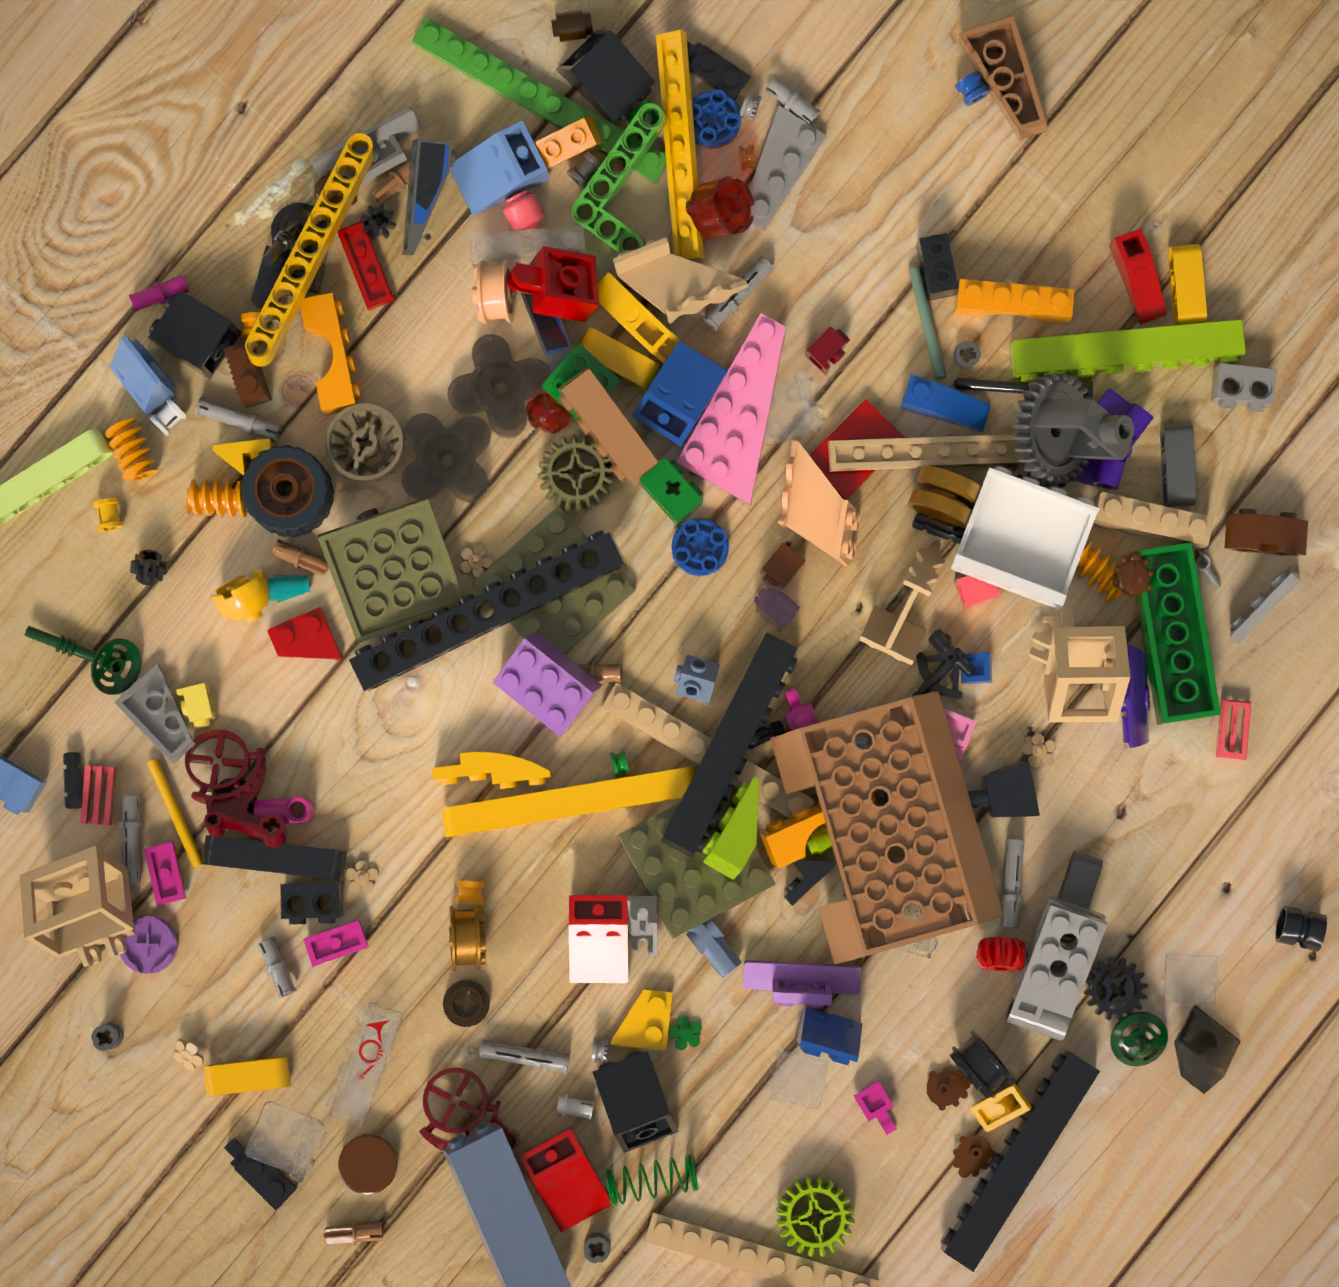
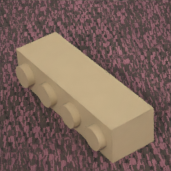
M1100 492L1095 497L1094 506L1100 508L1093 523L1095 526L1174 544L1192 542L1193 548L1200 550L1209 546L1214 517L1105 492Z

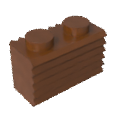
M245 341L226 347L223 352L226 354L227 363L230 365L228 368L231 370L230 374L233 376L232 379L236 386L235 390L238 392L237 395L240 398L239 401L245 407L250 408L271 401L272 398L262 367L254 365L248 358ZM256 348L253 349L254 354H257Z

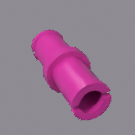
M182 274L160 284L158 282L152 283L153 287L130 294L129 297L135 311L138 312L159 302L161 305L165 304L167 299L172 295H177L180 290L184 293L190 291Z

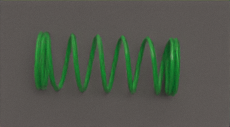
M692 1153L685 1155V1188L673 1157H670V1192L660 1164L656 1159L654 1161V1195L643 1164L639 1163V1198L633 1187L629 1171L626 1166H623V1201L618 1192L612 1170L610 1168L609 1170L606 1169V1181L611 1205L613 1207L614 1205L617 1206V1197L622 1205L625 1204L626 1175L635 1199L638 1202L641 1200V1170L649 1193L655 1199L657 1197V1167L666 1193L671 1196L673 1192L672 1163L682 1190L685 1193L688 1191L689 1168L692 1189L694 1192L695 1190L698 1191Z

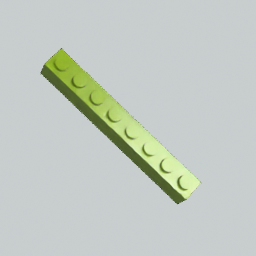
M1242 320L1013 340L1010 344L1013 379H1021V382L1024 383L1035 382L1036 377H1044V374L1052 373L1078 374L1079 378L1095 376V372L1106 371L1107 375H1117L1124 373L1123 369L1135 368V372L1141 373L1151 371L1152 367L1163 366L1164 370H1174L1181 368V364L1190 363L1195 368L1208 366L1209 362L1212 361L1235 364L1238 363V359L1246 354Z

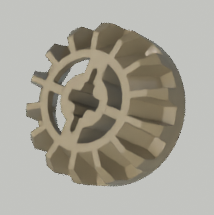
M370 403L351 405L340 411L333 418L327 429L325 446L331 463L344 477L359 483L382 480L384 476L389 473L392 474L396 470L395 467L404 456L405 438L401 426L389 411L378 405ZM379 430L386 438L387 450L380 448V442L376 437ZM367 438H369L372 446H366L363 450L360 442H366ZM348 442L352 443V447L355 450L353 459L348 452ZM378 452L384 454V457L376 464L366 465L368 459L375 457Z

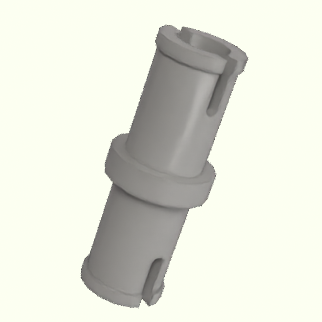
M777 76L772 79L765 89L766 92L785 105L784 109L793 111L810 125L821 112V110L805 100L799 90L795 92Z
M271 937L258 943L257 947H259L267 966L265 969L266 974L271 975L279 998L296 992L297 989L294 987L286 968L289 965L287 960L283 961L275 938Z

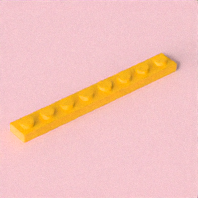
M676 30L656 35L661 104L667 116V123L663 129L674 255L695 261L705 259L691 85L686 31Z

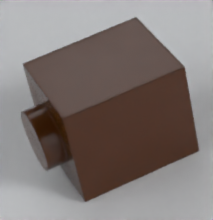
M782 543L761 569L760 573L764 575L762 580L774 590L777 587L784 590L805 564L806 560L785 543Z

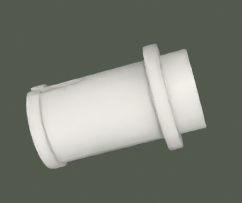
M565 1094V1097L559 1096L556 1113L562 1114L563 1118L565 1115L591 1120L594 1101L569 1098L568 1094Z

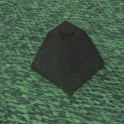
M1195 1004L1191 1007L1174 1041L1181 1077L1205 1094L1225 1076L1241 1040Z

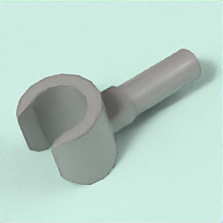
M1198 550L1202 555V559L1198 563L1195 562L1196 569L1202 571L1207 576L1215 589L1219 588L1221 584L1210 568L1211 559L1203 551Z

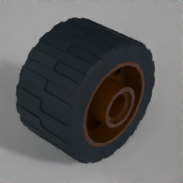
M291 445L271 447L269 450L259 453L249 463V467L244 472L241 490L243 493V503L247 507L246 510L256 522L271 533H276L283 537H299V535L311 533L312 530L321 526L322 522L330 514L329 511L334 502L332 479L316 457L302 448L291 447ZM293 487L290 495L283 496L286 488Z

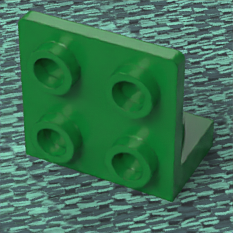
M576 344L542 383L541 387L563 406L558 399L562 394L557 388L585 367L591 370L608 395L611 394L621 380L581 344ZM571 409L568 411L571 413L569 417L576 422L578 417Z

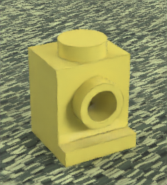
M201 683L176 689L177 695L184 697L185 701L181 702L182 713L185 719L189 718L193 729L209 726L210 720L217 719L209 684Z

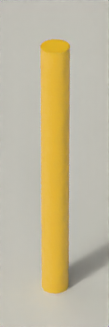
M158 759L147 762L193 868L203 865L202 857Z

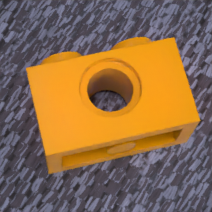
M588 116L534 143L548 169L603 143L604 140L593 117Z

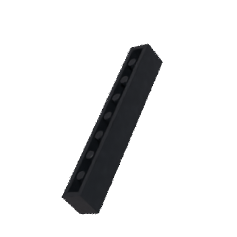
M766 632L660 842L691 858L695 851L702 852L709 838L704 833L708 825L715 826L722 812L717 809L721 799L728 800L734 788V785L730 784L734 774L740 776L746 765L747 759L743 758L747 748L753 750L760 737V734L756 732L760 722L766 724L773 711L772 708L768 707L772 698L778 699L786 685L781 681L785 672L791 674L798 661V658L794 656L797 650L796 647Z
M1068 1050L1064 1054L1059 1053L1051 1064V1068L1054 1070L1048 1079L1044 1077L1035 1090L1038 1095L1032 1104L1029 1103L1032 1108L1019 1115L1022 1120L1016 1129L1012 1127L1003 1141L1006 1143V1146L1001 1154L996 1152L988 1164L990 1168L989 1173L985 1179L982 1177L978 1179L972 1189L975 1195L969 1204L963 1203L956 1215L959 1219L953 1229L949 1227L940 1240L943 1244L941 1250L972 1272L977 1268L1100 1073L1098 1069Z

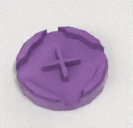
M151 915L134 919L133 923L135 924L136 934L126 938L127 952L120 954L124 963L135 972L145 974L160 972L168 967L176 957L178 949L177 934L172 925L163 918Z

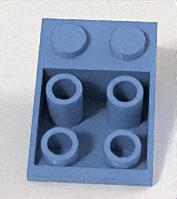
M523 120L495 133L455 160L454 166L450 167V171L473 217L524 190L527 191L549 180L548 170Z
M125 335L119 341L110 368L143 412L150 417L166 406V401L169 398L174 400L177 397L172 390L176 386L169 376L157 366L159 363L137 339L132 342Z

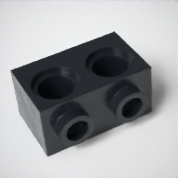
M343 882L280 884L281 919H289V925L307 924L306 918H318V924L336 923V918L343 917ZM326 894L331 896L334 901L333 908L328 912L322 910L319 904L321 897ZM296 895L301 896L305 903L304 908L300 912H295L290 905L292 898Z

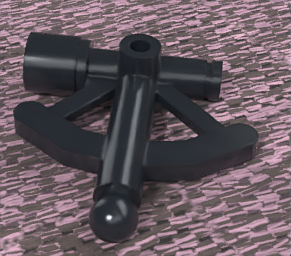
M938 629L929 637L928 642L940 653L938 655L926 656L924 653L919 652L916 655L919 673L924 682L912 696L927 694L934 690L944 697L962 699L963 692L959 690V669L969 677L976 671V668L964 657L966 654L963 650L952 645L951 637L941 629ZM943 661L932 674L929 672L927 662ZM953 669L952 689L945 688L939 682Z

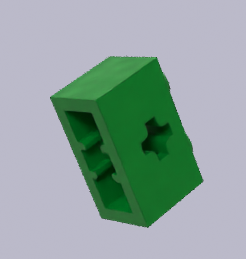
M664 457L639 479V484L674 524L678 526L703 504V499L700 497L703 495V492L693 481L688 483L681 476L684 471L675 460L669 462ZM670 484L673 487L678 485L679 495L676 496L674 493L668 495V485Z

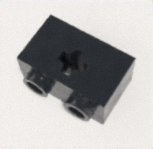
M947 233L919 238L916 250L928 301L955 296L959 287Z

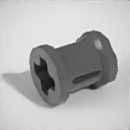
M585 151L583 154L584 158L573 169L569 168L567 170L569 177L582 189L587 186V182L601 165V162L588 151Z
M107 1023L96 1027L91 1036L94 1047L101 1051L119 1047L124 1038L121 1027L114 1023ZM110 1031L111 1033L109 1037L112 1038L113 1041L105 1043L104 1041L106 1037L102 1034L104 1032Z
M593 1233L587 1237L583 1248L585 1258L592 1263L604 1262L608 1258L610 1241L606 1235ZM598 1242H601L604 1252L598 1251L596 1254H593L591 1252V1243L596 1245Z

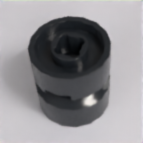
M1283 906L1277 920L1275 940L1276 942L1291 946L1299 942L1300 948L1318 952L1325 939L1327 917L1315 912L1303 915L1302 909Z

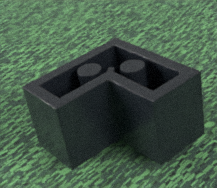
M266 245L264 255L267 253L271 246ZM291 251L281 252L271 266H266L261 262L251 301L257 308H263ZM323 261L308 292L319 294L326 269ZM295 270L291 277L301 278L305 275V272L303 270ZM289 295L281 296L278 302L286 304Z

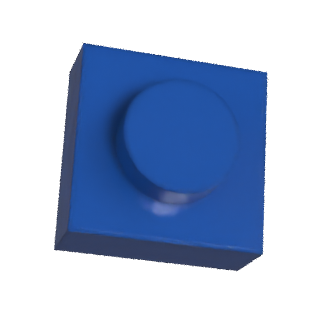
M991 653L966 654L964 657L976 668V671L969 677L961 671V683L964 685L992 683Z

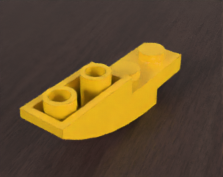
M608 272L598 283L599 303L651 354H654L664 364L678 341L681 340Z
M493 752L460 753L461 765L432 768L433 780H440L441 785L457 784L458 778L469 777L470 782L487 780V774H491L492 784L500 785V790L517 788V782L528 781L529 786L546 784L547 778H552L551 772L538 764L519 757Z

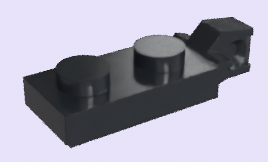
M687 41L689 72L714 89L723 90L727 95L736 100L751 76L706 45L703 46L697 42L694 46Z
M236 1138L231 1139L224 1147L234 1158L230 1162L235 1168L234 1170L275 1211L297 1189V1186L258 1147L254 1148L250 1143L244 1147Z

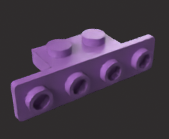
M744 961L743 988L772 990V1003H778L782 1006L807 1004L813 1008H821L824 1005L831 1006L832 993L856 995L860 993L861 967L859 965Z

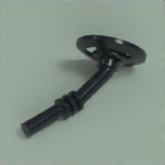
M294 203L282 208L276 214L271 225L272 246L262 258L264 265L271 266L281 252L286 250L292 251L288 247L292 243H296L308 218L302 215H296V210H305L311 213L314 206L306 203ZM285 215H287L288 217L283 221L282 228L278 232V226L281 219ZM326 220L316 224L320 228L328 227ZM308 245L303 251L309 254L314 253L318 247Z

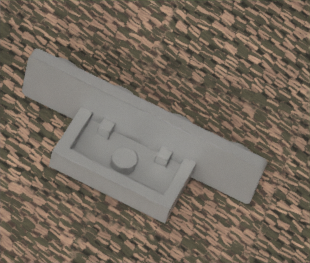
M411 107L362 132L371 138L374 150L373 162L362 184L407 160L397 141L420 129L419 122ZM347 141L311 160L319 178L327 175L328 171L333 170ZM357 147L354 150V152L357 154H363L368 149L365 147ZM348 171L351 177H354L355 173Z

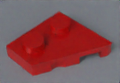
M321 607L267 630L278 657L343 659Z

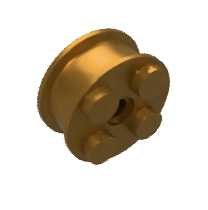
M475 904L473 909L454 910L453 906H449V945L452 971L456 969V966L476 965L477 969H480L481 965H486L484 908H478V904Z

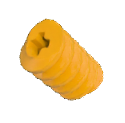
M138 417L123 419L109 427L105 432L106 437L112 439L109 443L110 447L117 449L113 455L115 459L121 460L117 466L120 470H125L122 473V478L125 481L143 480L159 472L158 469H149V466L155 462L154 458L145 459V455L151 449L141 448L140 446L147 441L146 437L136 436L143 430L142 427L132 426L139 419Z
M192 479L187 490L186 506L188 515L193 509L194 514L200 516L203 510L207 516H212L216 509L218 516L223 517L226 511H228L229 516L235 517L239 510L241 517L246 518L248 511L242 499L241 481H238L235 489H232L229 480H226L224 488H220L218 480H215L212 488H209L206 479H203L201 487H197L196 480Z
M1091 541L1083 549L1076 569L1081 568L1078 578L1082 579L1089 576L1088 587L1097 583V595L1106 591L1107 595L1104 599L1106 603L1113 599L1117 600L1123 594L1118 587H1114L1112 584L1113 580L1117 579L1114 567L1118 563L1114 562L1108 566L1107 563L1110 556L1107 554L1099 558L1101 548L1096 547L1090 550Z

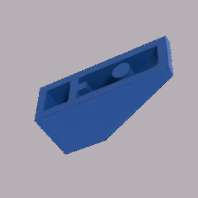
M911 375L900 408L982 433L991 405L940 383Z

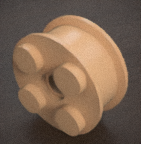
M505 259L503 264L487 265L485 261L474 264L475 281H477V286L472 288V299L474 304H478V320L483 322V324H489L490 320L506 319L508 323H512L514 320L515 291H512L507 284V276L512 270L509 259Z

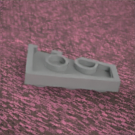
M1291 566L1285 573L1282 571L1271 582L1272 587L1265 595L1263 593L1259 594L1250 604L1252 609L1246 616L1240 614L1230 625L1233 629L1230 632V637L1239 644L1300 581L1299 573Z
M158 663L114 702L173 764L195 745Z

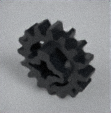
M1109 957L1108 965L1099 960L1097 962L1099 969H1090L1093 977L1085 982L1090 985V989L1084 990L1083 994L1091 995L1087 1005L1097 1006L1094 1012L1096 1015H1100L1105 1011V1019L1111 1020L1113 1014H1115L1117 1021H1120L1124 1013L1126 1015L1133 1013V1008L1142 1010L1143 1007L1138 1002L1140 999L1148 998V996L1142 993V989L1147 988L1148 984L1140 982V979L1145 974L1144 972H1134L1137 967L1135 963H1131L1127 967L1125 958H1120L1118 964H1116L1114 957ZM1113 969L1122 970L1117 974V976L1110 977L1105 974L1107 971ZM1131 981L1134 983V995L1130 993L1129 983ZM1098 983L1101 985L1102 995L1100 998L1097 994ZM1112 983H1120L1118 988L1121 990V993L1119 995H1111L1113 990L1110 988V985ZM1122 1001L1126 1004L1124 1007L1118 1009L1109 1008L1115 1002Z

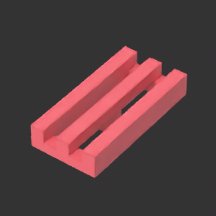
M1221 700L1216 757L1247 760L1252 702ZM1228 706H1232L1228 752H1224ZM1239 707H1242L1243 716L1239 753H1235L1238 709Z
M85 765L80 823L111 825L116 767ZM93 772H96L92 818H89ZM103 773H108L104 819H99Z

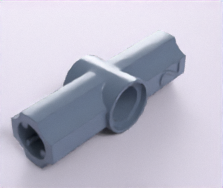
M712 919L686 933L701 954L708 958L711 965L722 978L742 963L724 940L725 936Z

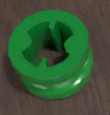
M624 749L620 750L619 754L611 752L610 756L616 778L620 777L621 773L630 774Z

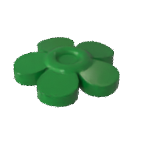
M682 1016L677 1019L678 1027L671 1026L669 1028V1037L677 1039L675 1041L677 1049L685 1050L687 1048V1041L693 1048L700 1044V1037L694 1035L700 1033L702 1029L699 1022L694 1021L689 1025V1019L686 1016Z

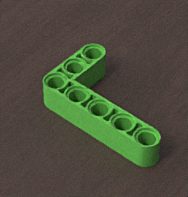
M647 103L639 109L572 207V216L576 222L619 253L627 251L626 243L631 238L638 240L639 248L646 244L645 239L640 234L609 213L607 209L667 123L665 111L654 103ZM652 110L658 111V122L648 125L646 123V115ZM635 134H640L643 138L642 145L637 149H632L629 145L630 138ZM618 158H624L626 161L625 169L622 172L616 173L613 170L614 161ZM607 181L610 186L609 192L605 196H599L596 192L598 184ZM585 205H591L593 209L592 217L588 220H583L580 216L581 208ZM613 221L616 225V231L612 236L606 237L603 233V227L607 222Z

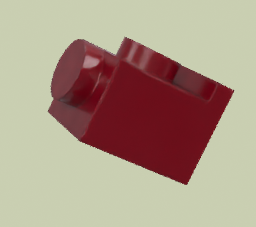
M830 326L806 350L805 356L826 375L830 371L831 366L829 363L831 362L835 365L846 354L843 349L850 339L840 329L835 331Z

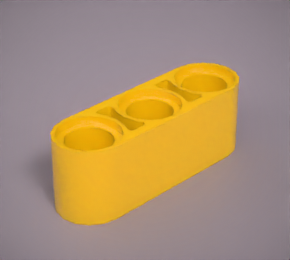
M1200 244L1170 246L1168 262L1174 324L1206 323L1207 307Z
M589 327L580 342L586 350L616 377L643 392L648 390L661 369V366L655 361L594 328Z
M288 1056L203 1066L206 1096L291 1086Z

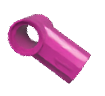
M304 797L255 800L254 815L264 816L268 813H275L283 818L285 824L306 823L315 815V806L310 799ZM298 802H302L306 808V813L301 818L296 817L293 811L295 804Z

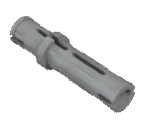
M760 257L756 264L742 277L746 280L748 287L732 294L725 302L717 304L703 318L705 323L717 331L718 327L732 313L735 314L739 310L738 306L774 270L772 264L764 257Z
M201 397L197 403L208 408L196 407L195 413L197 415L243 429L248 435L257 434L270 438L274 442H277L280 438V434L270 430L282 432L283 425L259 417V414H248L208 400L205 397Z
M122 796V822H119V828H122V864L128 867L129 883H141L140 828H143V822H140L141 796Z
M1006 839L1003 894H1000L999 899L1002 900L1004 917H1001L1000 927L1019 928L1020 902H1023V896H1020L1025 840Z
M483 1039L480 1058L534 1066V1070L546 1068L567 1073L570 1054L544 1051V1047L533 1049Z

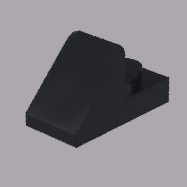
M797 860L792 864L804 878L800 881L796 877L786 886L785 890L788 893L784 898L793 906L835 865L831 861Z

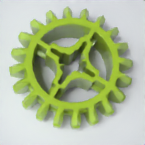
M818 1175L816 1184H812L811 1177L806 1176V1186L802 1187L801 1182L797 1179L794 1182L798 1190L794 1192L792 1188L787 1186L785 1191L791 1197L789 1199L783 1196L779 1197V1202L786 1205V1207L776 1208V1214L784 1215V1218L776 1220V1225L786 1226V1228L780 1231V1236L786 1237L791 1235L787 1241L789 1247L799 1242L796 1249L798 1253L801 1254L804 1247L807 1246L808 1256L813 1257L814 1248H818L822 1257L825 1256V1246L829 1245L830 1251L834 1253L836 1252V1247L833 1244L834 1241L837 1240L842 1246L846 1243L843 1237L840 1236L842 1233L851 1236L852 1231L845 1227V1224H855V1219L846 1216V1214L855 1212L854 1206H844V1204L851 1200L850 1195H844L840 1198L839 1196L844 1188L840 1185L835 1190H832L834 1186L833 1179L830 1178L826 1186H824L821 1175ZM816 1192L830 1196L837 1203L838 1207L820 1206L816 1198ZM807 1194L808 1205L806 1209L798 1212L797 1215L791 1216L795 1203ZM812 1202H814L815 1208L818 1209L819 1213L821 1211L824 1213L823 1216L819 1217L818 1230L812 1218L810 1220L807 1219V1216L812 1215ZM839 1216V1221L834 1231L824 1237V1224ZM792 1225L810 1226L813 1229L815 1239L803 1237Z

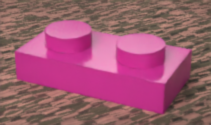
M169 842L144 848L156 905L187 899L175 843Z
M360 920L303 939L312 967L369 947Z

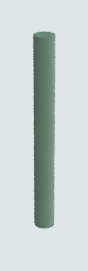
M913 267L908 271L935 379H942L947 377L920 267Z

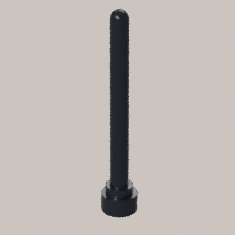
M957 378L954 381L955 388L961 390L1023 394V390H1030L1029 383L968 378ZM1081 381V386L1088 389L1087 393L1083 395L1092 397L1093 382Z

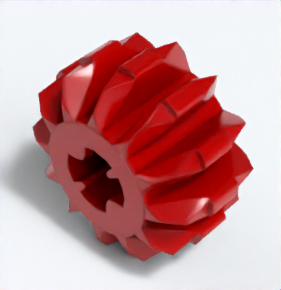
M1009 936L981 939L978 943L976 956L978 966L986 971L1014 972L1015 970L1023 969L1025 959H1027L1025 942L1018 938H1010Z

